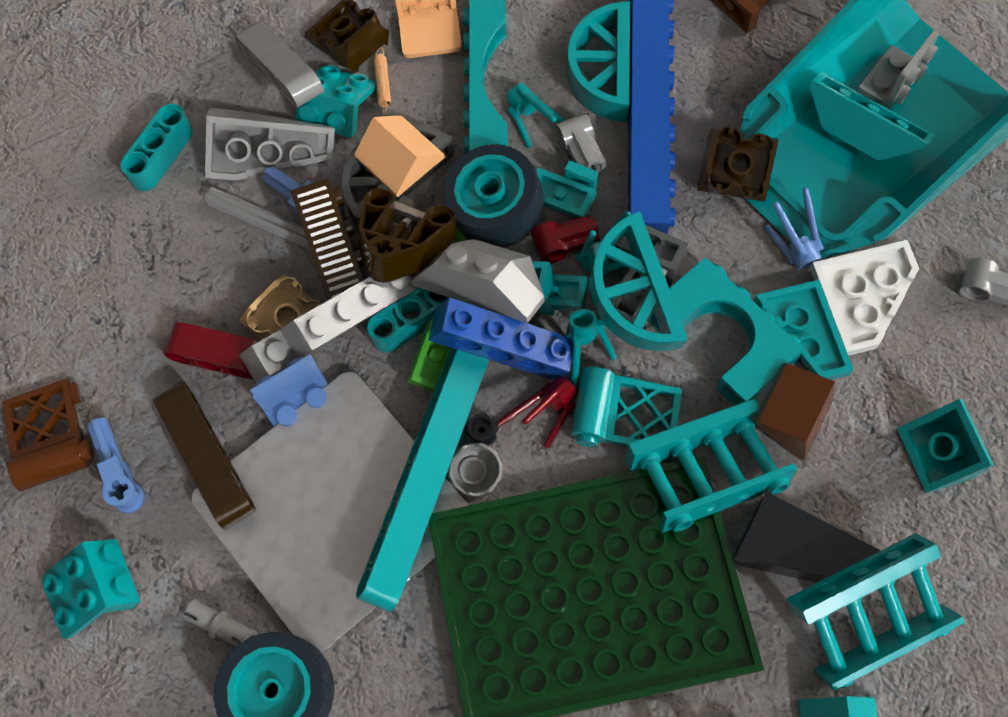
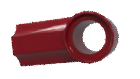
M591 215L559 225L556 222H545L536 226L530 233L541 262H549L550 264L563 260L569 252L582 249L591 230L596 231L594 242L600 241L598 226Z

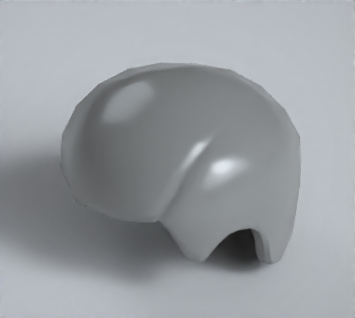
M482 443L462 446L455 452L449 466L448 475L454 488L466 496H483L490 493L500 481L502 463L497 452Z

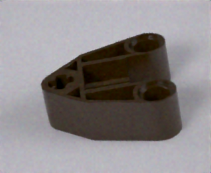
M382 188L369 190L364 197L359 223V251L369 276L377 282L385 283L422 271L441 251L455 242L456 213L447 206L431 207L412 230L407 227V223L404 221H400L398 225L394 224V195L391 191Z

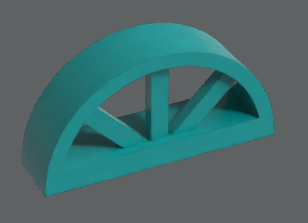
M630 1L602 6L584 17L570 37L567 62L568 81L579 102L588 110L603 118L627 122L629 111ZM616 28V38L607 30ZM597 36L613 51L581 49L590 39ZM577 62H613L590 82L583 76ZM615 76V96L599 90L601 86Z
M641 212L631 214L610 229L598 248L590 274V292L593 305L600 319L605 321L606 327L626 343L651 351L681 349L688 340L687 334ZM626 237L632 255L614 247V245ZM608 257L639 272L640 278L605 288L603 282L604 258ZM645 289L647 297L633 324L626 320L609 300ZM652 309L661 333H654L643 329Z

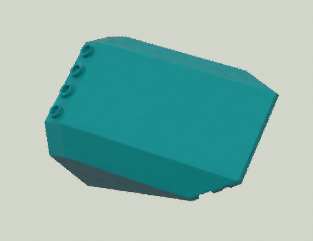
M850 0L746 107L742 117L743 122L739 130L741 133L751 135L760 133L779 140L765 201L746 200L792 243L773 207L774 202H779L798 238L808 236L809 241H811L812 238L802 192L804 188H808L819 239L824 247V250L819 252L822 257L821 260L888 238L1008 138V92L940 34L934 44L938 47V50L926 65L928 69L918 83L914 82L910 86L912 89L901 105L895 103L890 109L892 112L936 135L925 150L880 161L874 158L868 159L857 152V148L848 143L835 141L829 136L827 131L822 129L810 89L813 79L823 72L857 92L860 84L891 45L913 57L931 33L935 31L920 19L906 0Z

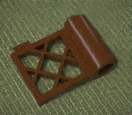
M68 379L2 401L11 459L7 462V470L11 482L18 491H24L90 466V459L94 458L91 444L87 439L82 440L75 405L81 402L79 388L76 383L71 384ZM63 392L64 398L56 410L46 406L52 395ZM27 404L33 406L23 422L16 419L15 408ZM43 410L52 415L41 430L32 426V424ZM60 419L68 421L69 432L58 436L50 434ZM28 430L38 434L30 446L20 448V441Z

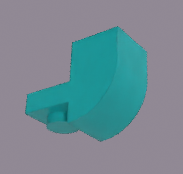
M532 261L545 302L537 312L555 315L556 310L576 311L578 309H585L590 283L587 276L555 274L549 262Z

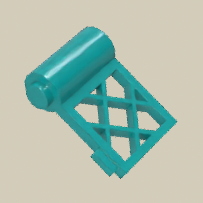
M600 367L583 368L581 370L571 436L577 439L576 443L584 447H597V443L602 442L628 447V444L638 441L635 438L639 435L642 439L649 437L645 431L657 423L661 425L664 431L677 427L682 389L618 376L612 371ZM621 386L634 389L641 400L628 408L620 398ZM657 394L672 397L671 409L662 415L650 400ZM645 404L655 417V420L642 428L631 412ZM619 407L622 412L617 415V409ZM670 415V417H669V424H668V423L666 422L665 418ZM626 416L637 431L629 437L614 435L615 422Z

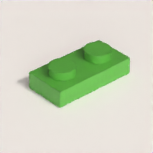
M433 319L427 321L406 381L431 393L434 392L450 351V347L428 341Z

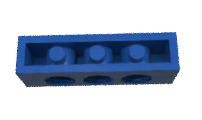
M448 298L435 308L428 341L551 380L570 372L573 356L572 338L453 298Z

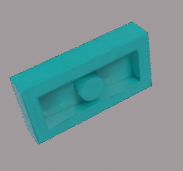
M538 167L536 172L543 189L544 207L575 219L585 217L597 195L596 189Z

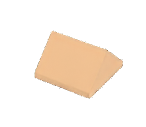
M403 116L373 117L354 154L355 158L396 197H399L445 158L444 154Z

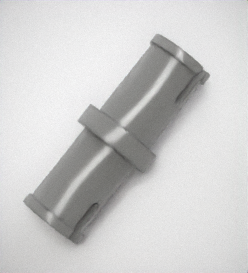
M194 599L188 604L185 609L187 613L183 615L185 621L191 622L207 631L210 638L216 641L222 639L235 647L251 636L258 635L256 630L233 620L230 613L226 611L218 612L201 603L198 599Z

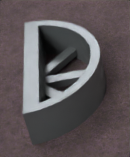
M410 123L444 154L445 158L399 197L394 195V201H397L402 195H409L454 155L452 138L431 126ZM357 144L350 153L343 169L342 191L350 216L359 229L364 199L356 205L355 190L369 188L389 189L376 177H360L366 167L354 156L359 146Z

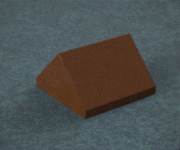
M783 363L754 423L797 458L805 460L833 402L835 381L791 364Z

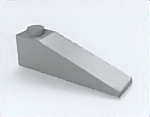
M210 108L206 115L205 178L237 181L246 179L248 176L262 174L267 167H275L279 170L333 159L335 127L245 111Z

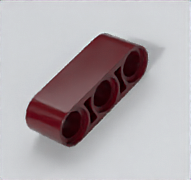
M176 322L163 355L181 364L245 379H253L239 355L259 341L196 325Z

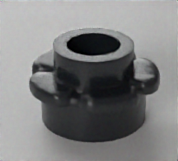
M487 414L474 415L465 425V433L469 436L468 441L471 444L482 443L488 446L497 438L498 423ZM484 428L485 432L480 433L479 429Z

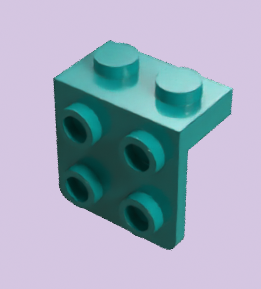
M324 66L315 73L324 88V92L296 108V120L335 127V134L352 138L357 132L358 106L376 90V81L368 79L363 74H350L340 71L336 66Z
M117 539L81 542L42 576L44 592L48 597L55 623L64 639L74 637L103 613L132 609L141 602Z

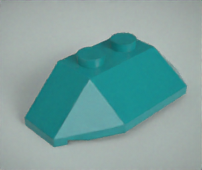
M823 72L813 79L810 84L822 129L827 131L829 136L835 141L848 143L857 148V152L865 158H874L880 161L923 151L936 136L932 132L910 122Z

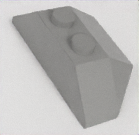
M474 239L450 244L411 280L412 286L525 323L530 321L545 302L544 294L530 256Z

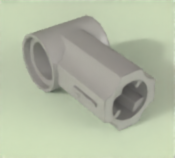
M583 113L555 124L557 139L562 149L568 150L573 162L595 170L598 174L602 169L606 168V161L594 139V130L587 114Z
M970 259L967 263L959 293L971 301L984 302L991 300L1008 306V273L999 271L998 265L989 259Z

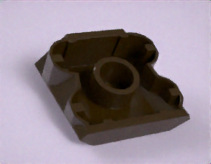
M341 0L305 32V38L347 69L359 72V66L384 44L388 46L389 30L381 25L373 9L365 8L360 10L357 2Z
M726 126L721 130L711 129L706 140L705 153L697 182V191L764 202L768 192L779 140L760 133L756 135L744 134L737 128Z

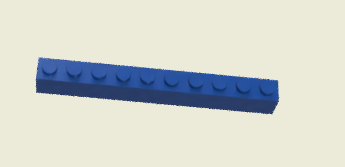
M629 0L630 66L627 211H630L631 214L640 211L645 225L667 234L669 227H674L676 219V209L670 207V198H674L676 187L675 179H670V171H673L675 166V151H670V143L674 142L675 124H670V116L674 115L675 98L670 97V90H673L675 73L674 71H669V64H673L674 46L669 45V39H672L674 34V20H669V14L673 13L674 0Z

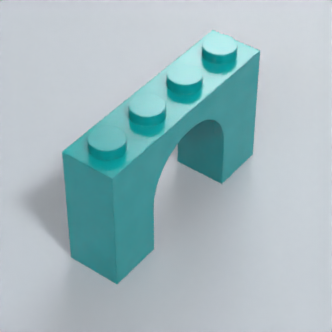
M706 257L669 288L684 328L702 315L722 314L737 321L745 330L749 340V352L721 377L716 388L734 406L756 399L774 382L782 364L788 363L793 365L804 350L796 335L790 331H785L776 323L775 317L770 311L760 308L751 299L750 294L745 288L739 285L736 286L727 277L725 270L720 265L712 263ZM652 309L647 322L658 333H661Z

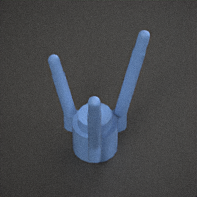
M804 188L802 192L812 238L811 241H809L808 236L798 238L779 202H774L773 207L792 241L789 244L791 250L770 225H765V230L786 255L790 265H795L797 270L807 268L813 262L820 261L822 257L819 252L824 250L819 239L808 188Z

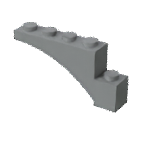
M411 275L385 283L377 282L369 277L294 319L279 331L249 347L239 356L257 383L263 377L273 375L284 369L293 359L307 355L418 287L412 286Z

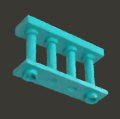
M756 399L628 444L625 462L629 470L634 471L640 468L647 470L668 510L663 512L659 524L661 533L671 529L675 532L682 531L690 527L697 519L766 494L767 492H770L772 495L779 494L790 487V482L797 471V467L792 463L777 469L754 429L756 426L754 420L761 408ZM735 433L742 435L764 474L746 481L723 439ZM702 445L711 447L732 486L714 493L691 451ZM672 456L679 458L700 498L681 505L659 463Z
M914 533L786 598L792 613L806 624H814L828 660L827 663L815 668L814 671L816 676L835 691L839 688L850 686L856 679L937 637L948 635L952 629L965 623L962 615L938 603L926 567L928 564L941 557L936 543ZM911 573L925 612L907 621L893 584L897 579ZM879 589L893 629L874 637L861 600L864 596ZM846 606L861 645L842 654L828 617L832 612Z

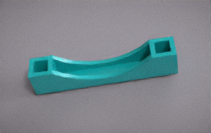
M469 0V8H464V26H469V32H464V51H469V57L464 58V76H469V83H464V102H469V109H464V128H469V136H464V154L479 146L491 144L506 145L508 147L507 122L497 113L488 99L484 88V77L489 60L497 47L507 37L506 0Z

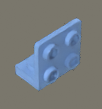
M308 355L293 359L287 364L286 369L276 375L263 377L249 392L265 412L273 427L279 423L283 426H291L298 417L296 409L305 402L312 408H321L325 405L327 395L323 388L328 383L313 357Z

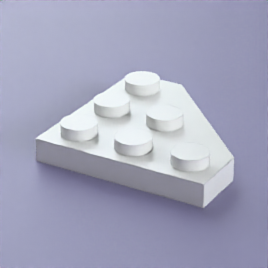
M908 240L824 259L811 264L810 270L814 281L820 280L848 356L874 350L879 346L911 282L914 280L919 266Z

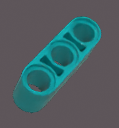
M177 104L162 106L122 158L121 170L136 190L149 191L153 189L192 137L193 127L182 107Z
M417 288L370 318L367 324V330L374 347L383 353L392 352L424 332L427 321L433 319L435 308L449 297L437 302L433 298L439 294ZM416 311L420 313L417 318H405L410 312ZM383 329L392 330L388 336H377Z

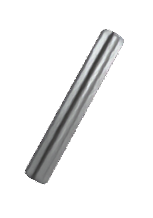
M214 187L209 188L205 194L204 200L207 205L310 249L302 225Z

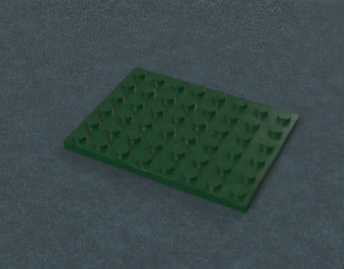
M704 456L696 457L695 459L713 490ZM680 461L661 465L681 505L700 498ZM639 469L432 513L429 527L464 716L557 717L764 671L720 511L695 520L690 527L682 531L675 532L671 529L661 533L659 524L663 512L668 510L647 470Z

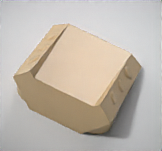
M283 275L276 279L248 307L239 322L259 339L263 340L322 303L313 299L302 290L301 284L295 278Z

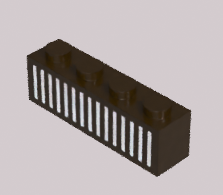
M327 178L290 190L327 300L365 280L360 270V267L365 266L360 255L359 247L353 249L349 238L355 236L349 217L342 218L339 209L340 206L345 205L339 187L332 188Z

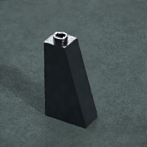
M767 492L755 510L733 555V561L738 566L817 583L881 550Z

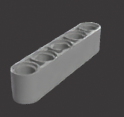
M262 21L235 35V39L245 56L296 108L324 92V88L315 72Z

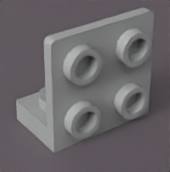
M933 31L913 57L891 45L860 84L857 92L889 110L895 103L901 105L912 89L910 86L914 82L918 83L928 69L926 65L938 50V47L934 44L940 33Z

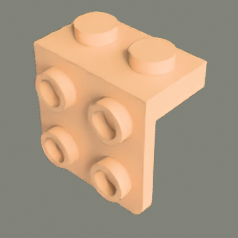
M395 0L399 18L402 52L405 58L454 53L462 49L456 0Z

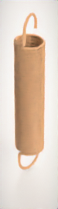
M378 49L373 57L377 101L379 106L386 107L385 113L383 109V114L385 115L387 106L391 105L387 60L383 56L384 50L383 54H377Z

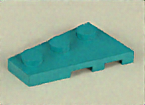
M820 280L755 295L753 301L760 308L770 311L775 317L777 324L785 331H790L797 336L801 343L800 345L804 348L799 360L809 372L830 380L852 374L854 371Z

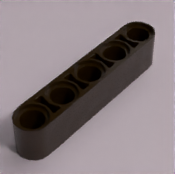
M182 381L155 397L153 402L218 525L225 531L254 513L256 507L188 385Z

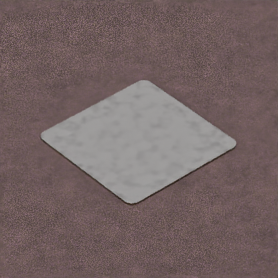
M353 372L341 374L323 388L327 395V401L323 407L312 408L305 402L296 409L298 417L293 425L283 426L280 423L231 460L233 467L256 507L254 513L224 531L212 516L198 487L192 494V504L291 633L307 640L321 653L329 649L377 608L356 599V591L414 443L411 436L365 382ZM446 477L432 513L469 506ZM429 522L406 582L435 559Z

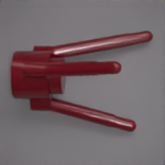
M557 376L552 383L547 382L540 391L497 421L498 427L509 422L542 398V401L523 418L522 422L523 424H528L547 406L555 412L561 409L562 411L544 443V447L549 448L568 414L576 406L572 400L578 394L577 389L566 378Z

